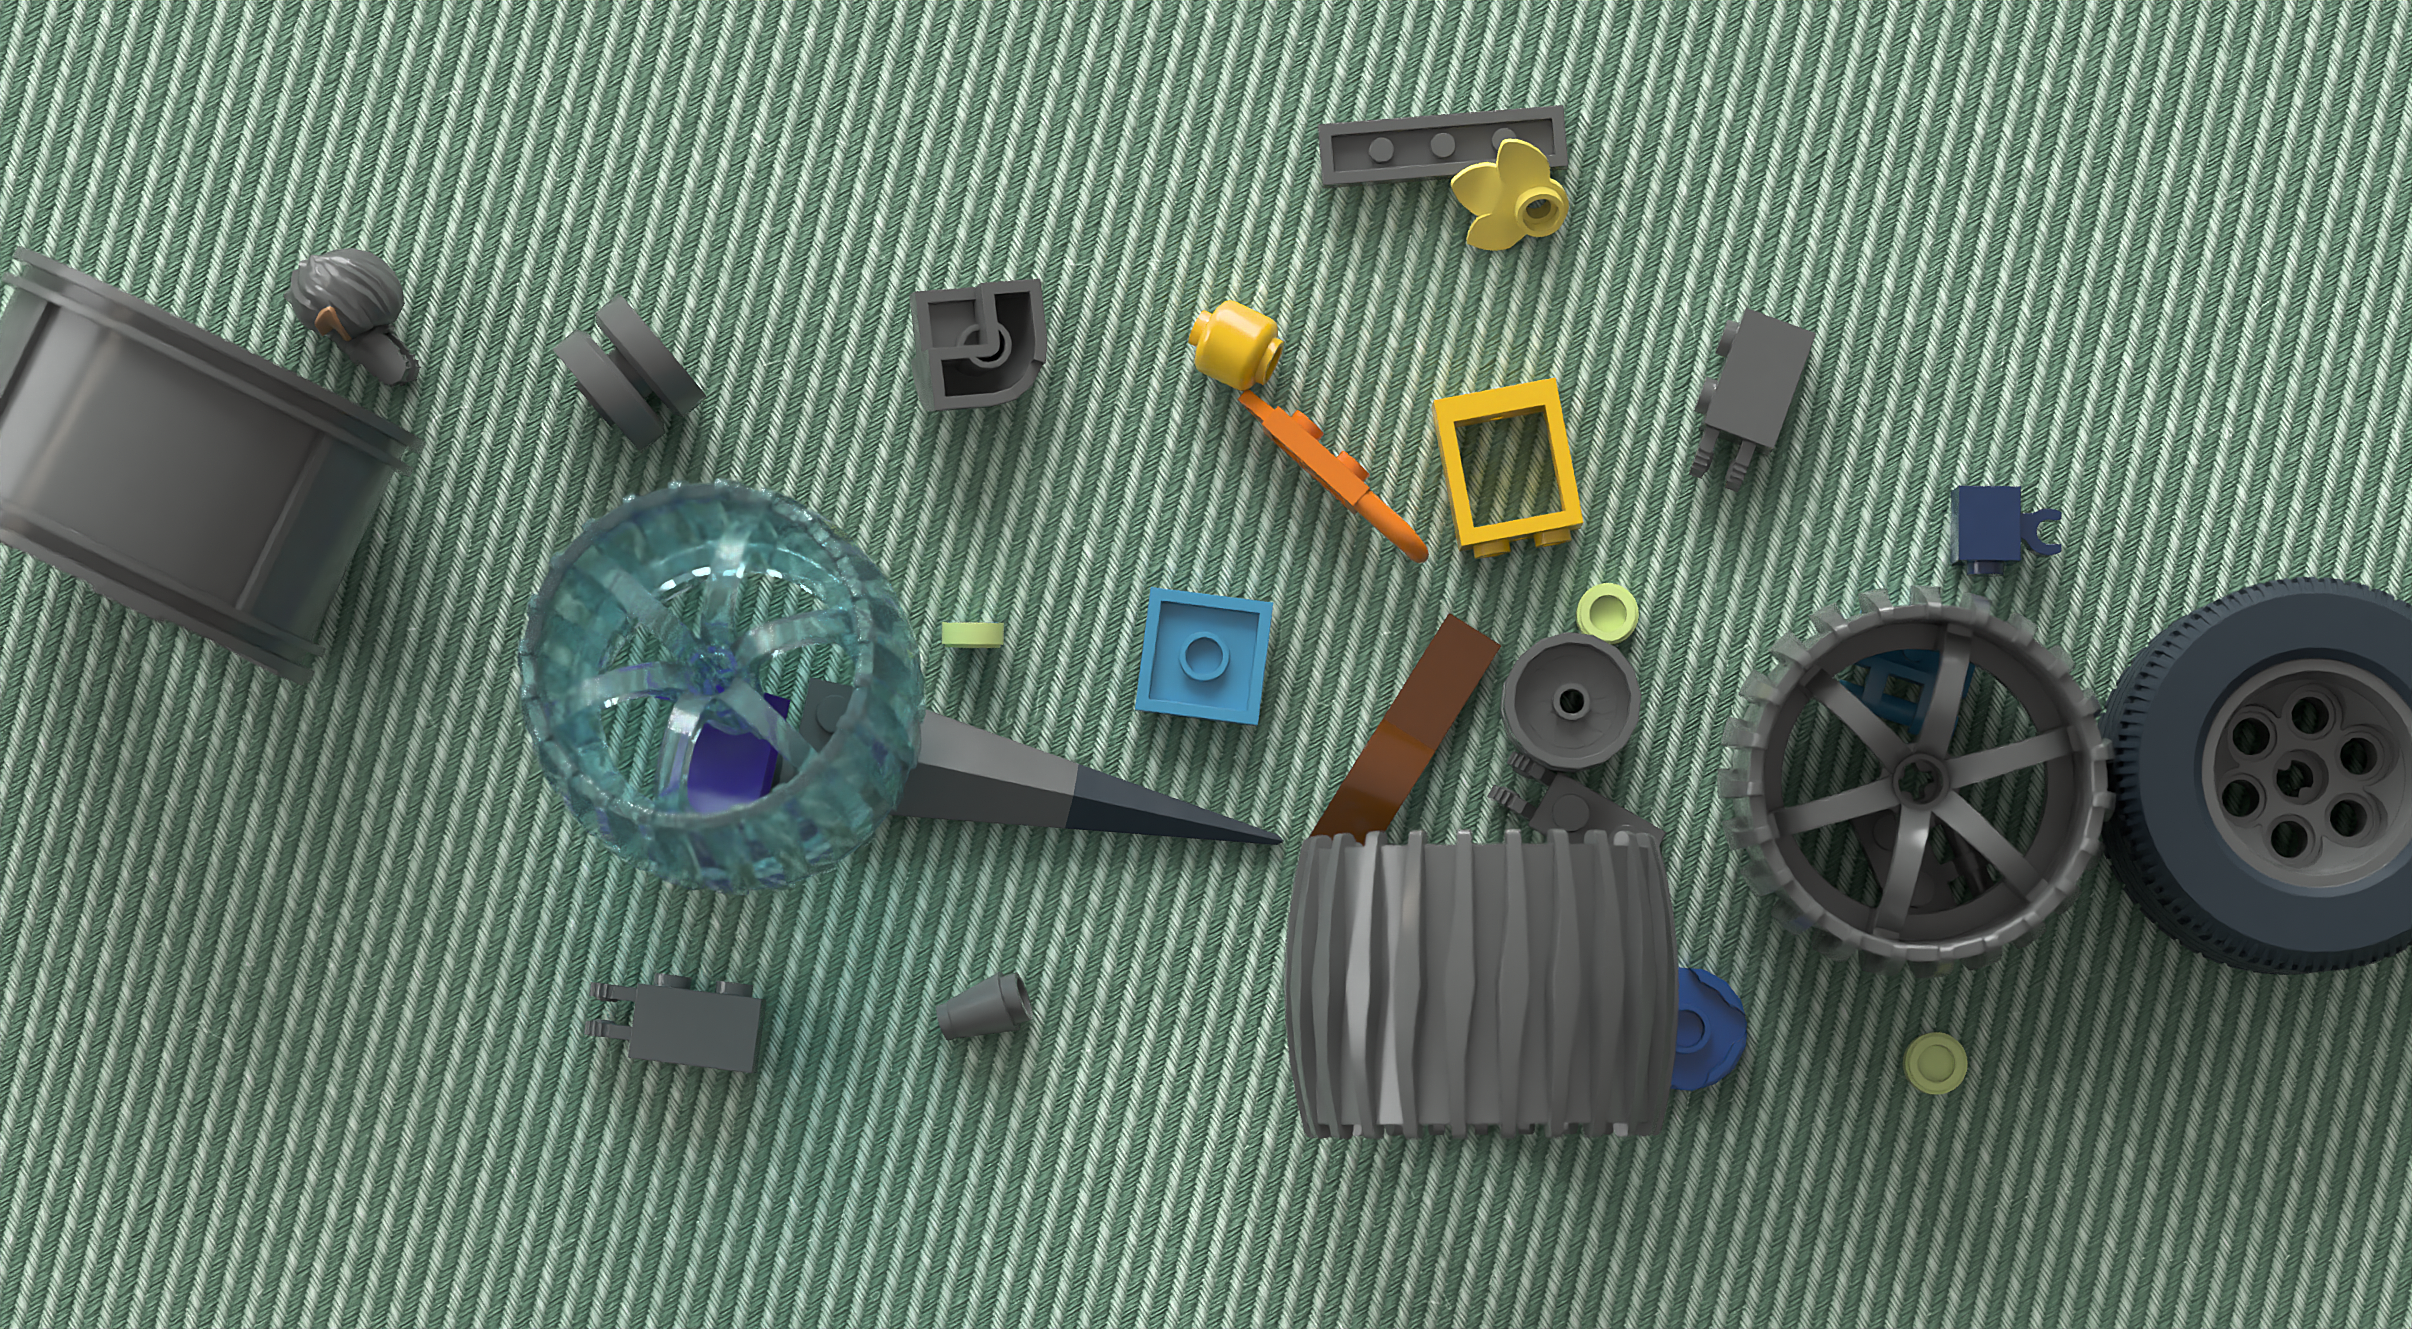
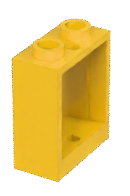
M1556 377L1434 400L1431 409L1459 552L1473 549L1475 559H1482L1510 553L1509 542L1534 538L1536 548L1572 541L1570 531L1580 529L1584 522ZM1543 412L1562 511L1474 528L1455 428Z

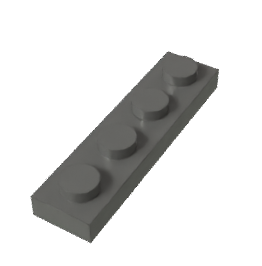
M1563 105L1318 124L1322 189L1453 179L1459 172L1471 165L1484 162L1496 164L1499 147L1505 139H1518L1538 148L1546 156L1550 171L1567 170L1568 155Z

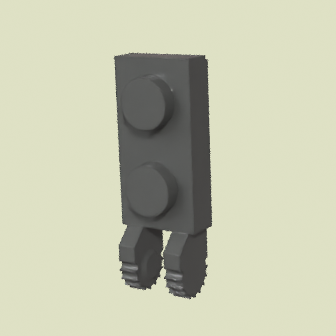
M1515 751L1512 752L1506 762L1512 767V770L1522 777L1532 779L1548 788L1540 804L1536 808L1521 799L1519 794L1504 786L1493 785L1487 796L1502 807L1529 821L1528 827L1546 837L1551 829L1566 830L1569 844H1584L1585 833L1588 830L1605 831L1609 845H1613L1614 836L1619 831H1630L1635 835L1637 833H1648L1657 838L1659 845L1667 833L1560 771L1554 774L1542 765Z

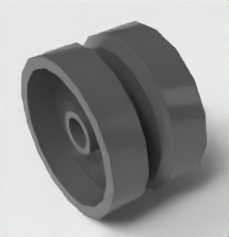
M618 293L595 313L597 326L613 343L614 349L606 355L587 332L576 329L555 346L553 351L578 379L573 384L610 427L616 424L639 452L643 453L665 434L664 422L645 401L647 397L654 392L673 415L680 417L688 415L708 397L641 317Z
M1565 632L1541 639L1518 658L1502 686L1500 715L1507 738L1521 755L1552 772L1560 771L1561 773L1574 774L1599 767L1626 745L1639 722L1641 692L1633 667L1616 647L1594 635ZM1571 690L1578 692L1582 697L1578 704L1580 711L1575 714L1565 712L1560 706V696L1562 694L1566 696Z

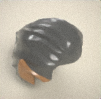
M354 248L335 249L322 255H311L309 259L300 261L299 268L292 272L291 286L284 293V298L292 305L297 319L307 329L321 336H324L332 329H336L345 341L356 338L359 334L368 331L372 327L393 324L405 304L400 281L389 265L371 252Z

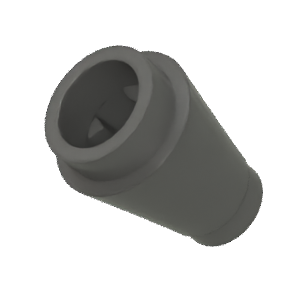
M999 971L949 999L946 1003L936 1006L937 1019L947 1041L956 1038L961 1039L1019 1031L1021 1023L1033 1018L1028 992L1017 972L1004 976Z

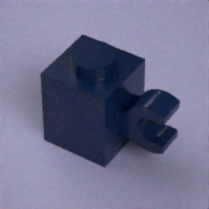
M1958 486L1951 491L1950 565L1967 566V576H2004V566H2013L2021 561V542L2035 556H2054L2062 551L2061 544H2046L2040 541L2037 536V527L2041 522H2059L2062 518V512L2046 508L2033 513H2021V486Z

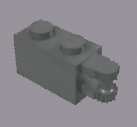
M1749 308L1744 310L1738 322L1727 319L1715 350V354L1725 357L1717 380L1706 376L1694 407L1695 412L1704 415L1699 427V431H1702L1703 434L1693 458L1689 475L1702 479L1704 473L1708 472L1714 456L1713 449L1717 438H1721L1739 445L1736 456L1730 462L1725 476V488L1735 492L1739 491L1754 451L1768 456L1775 447L1816 333Z
M655 973L653 985L638 983L637 988L591 982L589 996H594L600 1001L616 1003L619 1000L635 1002L632 1026L617 1025L614 1021L602 1019L586 1021L584 1035L630 1040L628 1058L757 1073L766 999L752 998L753 985L716 981L715 993L690 990L692 977Z

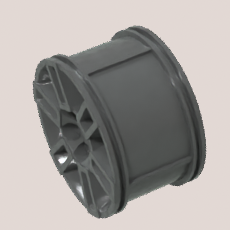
M17 246L12 258L26 267L21 277L5 272L1 279L3 283L15 290L0 318V543L20 550L87 582L90 590L162 624L164 620H168L207 638L279 677L301 686L305 682L310 683L315 671L303 665V659L307 652L323 657L326 648L313 642L320 624L394 472L410 477L414 470L413 467L401 461L405 449L421 455L426 442L356 403L208 330L66 264L25 247Z

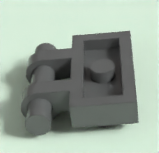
M1889 808L1848 819L1881 895H1883L1890 871L1897 833V824ZM1936 819L1930 821L1929 829L1941 824L1955 858L1939 865L1928 839L1926 840L1907 914L1931 913L1956 906L1957 904L1947 882L1960 876H1964L1973 898L1994 886L1986 867L1990 862L1949 826Z

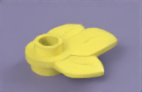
M1505 139L1502 141L1498 150L1496 164L1484 162L1471 165L1463 169L1451 180V187L1458 201L1477 216L1471 224L1466 240L1469 245L1490 251L1508 249L1526 234L1533 237L1551 235L1561 227L1568 213V197L1564 188L1557 181L1550 178V167L1546 156L1538 148L1518 139ZM1546 199V202L1539 208L1527 207L1536 200Z

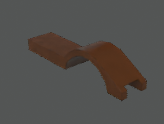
M1449 613L1309 837L1327 835L1333 841L1334 836L1337 834L1350 833L1354 836L1355 842H1360L1365 847L1368 833L1386 831L1501 647L1500 644Z

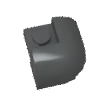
M1040 278L985 282L968 288L915 291L909 295L916 357L910 361L917 394L926 411L938 412L994 407L1016 400L1033 385L1042 365L1046 363L1048 340Z

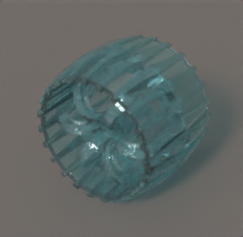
M716 478L715 484H691L684 480L668 482V488L657 490L643 496L632 493L623 497V505L611 510L597 521L591 517L581 525L583 532L562 554L559 552L554 554L548 562L550 572L546 576L538 594L532 593L527 604L528 622L524 639H519L517 651L518 668L523 679V685L519 687V702L524 724L532 737L534 754L543 774L554 791L561 795L565 808L587 833L602 839L604 846L624 862L639 870L652 872L670 884L690 890H703L704 886L720 894L743 896L749 895L750 890L770 889L773 891H785L795 888V882L812 877L818 873L827 875L838 869L836 863L855 851L861 844L866 848L875 839V830L885 820L891 809L897 811L905 795L904 785L911 768L916 769L922 749L920 724L924 723L926 716V688L920 668L921 657L913 628L905 610L900 606L895 590L875 562L863 552L846 532L825 516L807 509L798 501L782 493L764 487L761 491H757L737 481ZM747 573H763L790 581L810 592L828 608L781 618L751 629L738 637L735 629L734 616L738 586L741 577L747 576ZM706 585L700 619L701 638L698 639L666 606L668 605V600L690 588L696 590ZM641 623L676 660V662L656 661L640 663L613 670L612 666L626 642L630 643L637 634L635 629ZM822 643L837 644L845 649L854 662L855 676L852 684L854 690L845 715H841L835 726L837 730L822 752L818 754L766 702L759 668L767 660L790 649ZM719 685L725 691L719 693L715 686ZM660 696L668 697L676 702L667 723L658 757L654 784V802H652L633 788L613 763L607 751L608 745L601 722V711L625 700ZM705 723L729 735H741L750 732L758 739H766L798 773L787 784L781 783L774 787L772 793L747 805L740 803L730 806L729 810L701 814L695 811L688 799L687 782L692 752L699 732Z

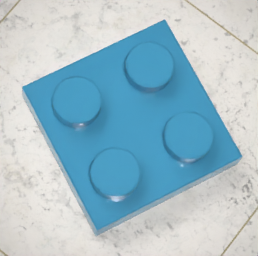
M1151 587L1135 711L1258 727L1273 602Z

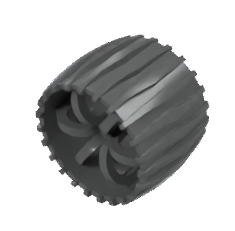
M1910 585L1909 605L1892 606L1887 587L1858 594L1861 614L1845 619L1838 605L1834 602L1809 616L1818 632L1804 642H1801L1791 630L1784 634L1768 650L1779 661V664L1767 677L1753 669L1739 691L1738 695L1751 703L1743 720L1730 716L1727 719L1721 746L1735 749L1732 768L1718 769L1717 772L1718 798L1733 799L1736 815L1735 818L1722 822L1727 844L1731 851L1746 848L1752 861L1740 870V873L1755 897L1765 896L1772 892L1779 897L1771 910V916L1793 936L1802 934L1811 926L1815 927L1811 944L1813 950L1836 962L1843 963L1858 949V960L1862 971L1891 977L1899 974L1905 964V960H1907L1910 971L1915 978L1944 977L1951 974L1955 963L1954 959H1959L1968 971L1976 970L2000 961L2003 955L2001 945L2009 942L2017 949L2031 944L2047 931L2046 925L2042 921L2052 912L2058 915L2067 912L2081 895L2082 890L2075 884L2084 870L2092 871L2100 862L2106 845L2097 840L2103 821H2109L2115 810L2116 793L2107 791L2106 771L2107 768H2112L2115 761L2112 740L2108 738L2101 739L2095 718L2100 716L2102 709L2095 693L2089 688L2081 691L2069 674L2075 669V662L2060 646L2055 645L2050 650H2047L2033 639L2038 626L2019 613L2013 612L2007 622L1990 615L1992 600L1969 592H1963L1959 607L1942 605L1940 598L1941 587ZM1921 649L1940 653L1935 686L1920 733L1907 744L1833 676L1862 659L1884 652ZM1968 662L1990 674L2020 702L2036 729V736L1977 753L1955 757L1950 756L1947 749L1958 713ZM1815 699L1842 721L1878 759L1879 775L1874 781L1855 789L1808 803L1785 807L1781 785L1785 749L1797 718L1808 701ZM2043 762L2045 782L2042 810L2035 830V836L2026 853L2022 856L1973 807L1959 796L1960 787ZM1909 763L1915 772L1931 773L1933 777L1927 779V783L1919 786L1918 792L1920 796L1916 799H1913L1909 791H1900L1898 786V780L1905 776L1904 766ZM1889 808L1897 824V833L1890 871L1878 907L1875 908L1862 904L1840 892L1827 882L1806 859L1793 834ZM1936 819L1949 826L1984 856L2003 876L1990 889L1966 903L1931 913L1907 914L1924 853L1929 823L1932 820Z
M1471 829L1457 830V844H1428V836L1425 830L1410 831L1408 845L1388 843L1385 832L1368 833L1365 847L1360 842H1355L1354 836L1350 833L1337 834L1334 836L1333 841L1327 835H1318L1304 839L1294 875L1287 919L1284 952V1007L1289 1063L1305 1135L1309 1138L1318 1139L1329 1137L1350 1139L1352 1136H1364L1366 1139H1382L1386 1130L1389 1136H1401L1404 1134L1406 1139H1422L1424 1136V1124H1428L1430 1135H1444L1445 1124H1451L1453 1139H1467L1468 1124H1474L1475 1135H1488V1124H1499L1501 1139H1515L1517 1124L1520 1135H1531L1535 1131V1124H1543L1546 1138H1561L1563 1134L1577 1133L1579 1123H1582L1583 1134L1587 1138H1600L1603 1135L1613 1133V1131L1618 1137L1658 1135L1662 1130L1675 1063L1679 1015V971L1674 913L1667 874L1657 838L1648 833H1637L1635 835L1630 831H1619L1614 836L1613 845H1609L1605 831L1588 830L1585 833L1584 844H1569L1566 830L1551 829L1547 833V844H1523L1519 829H1505L1504 844L1472 843Z

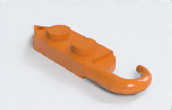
M1248 389L1242 393L1237 400L1262 424L1264 434L1350 512L1354 515L1357 512L1360 513L1415 563L1427 561L1429 557L1427 546L1409 524L1364 483L1370 475L1353 457L1343 450L1337 457L1330 453L1318 442L1324 433L1301 411L1296 410L1290 417L1279 406L1273 409L1251 390Z

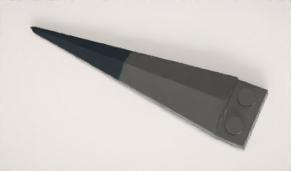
M810 678L795 744L797 756L789 795L790 801L850 813L1278 845L1284 842L1279 835L882 693L816 678Z

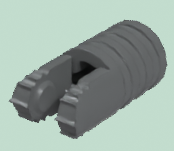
M392 324L372 327L349 341L343 340L336 329H332L325 334L331 341L337 344V347L344 354L346 353L349 356V359L356 366L362 364L374 377L377 376L379 378L378 381L383 382L384 385L389 384L390 387H394L400 384V386H405L406 383L418 380L417 376L421 368L418 364L419 360H416L415 354H410V349L394 334L395 327Z

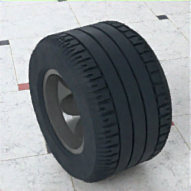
M2295 577L2292 580L2284 578L2268 581L2264 584H2255L2230 593L2181 617L2170 624L2167 629L2157 634L2148 642V646L2142 648L2132 659L2131 666L2126 667L2117 680V688L2111 691L2104 705L2106 713H2101L2097 725L2101 739L2108 738L2112 740L2115 755L2112 768L2106 769L2107 791L2116 793L2115 810L2109 821H2103L2100 834L2103 841L2101 843L2106 845L2104 849L2106 860L2111 859L2113 863L2110 865L2112 872L2119 883L2123 882L2126 885L2123 890L2134 904L2139 903L2141 905L2139 910L2152 923L2157 922L2159 924L2158 929L2173 940L2179 939L2180 945L2196 954L2202 953L2204 958L2219 964L2226 963L2228 967L2244 971L2252 970L2254 973L2297 975L2351 969L2381 961L2384 957H2392L2407 950L2408 945L2412 946V605L2402 599L2395 601L2392 594L2377 588L2369 591L2368 585L2347 581L2344 584L2341 579L2321 577L2318 580L2315 577ZM2299 700L2311 703L2319 714L2318 726L2312 734L2301 732L2292 721V710ZM2240 721L2251 723L2259 731L2261 738L2260 746L2253 755H2246L2240 752L2234 745L2232 738L2233 730ZM2349 740L2360 744L2367 755L2366 767L2359 775L2350 773L2341 763V749ZM2292 764L2301 771L2304 785L2303 788L2292 790L2288 796L2279 789L2276 775L2277 772L2289 770ZM2231 782L2243 786L2250 797L2249 809L2241 817L2233 816L2223 806V790ZM2338 802L2349 805L2355 811L2357 817L2356 828L2348 837L2336 833L2330 823V812ZM2279 823L2291 826L2298 836L2296 852L2289 858L2280 856L2271 845L2272 831Z

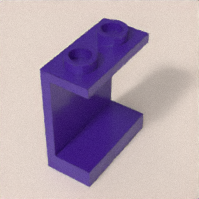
M660 674L655 698L688 707L689 711L665 813L630 807L627 819L652 825L649 837L686 845L688 834L695 835L693 845L729 853L732 842L757 846L790 700L750 687Z

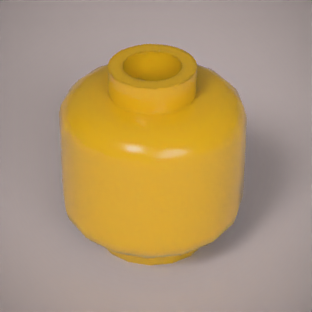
M1232 300L1224 301L1216 308L1213 314L1203 310L1194 323L1188 339L1189 344L1197 347L1195 351L1196 369L1239 391H1246L1256 383L1265 385L1280 360L1285 343L1283 340L1278 339V326L1273 319Z

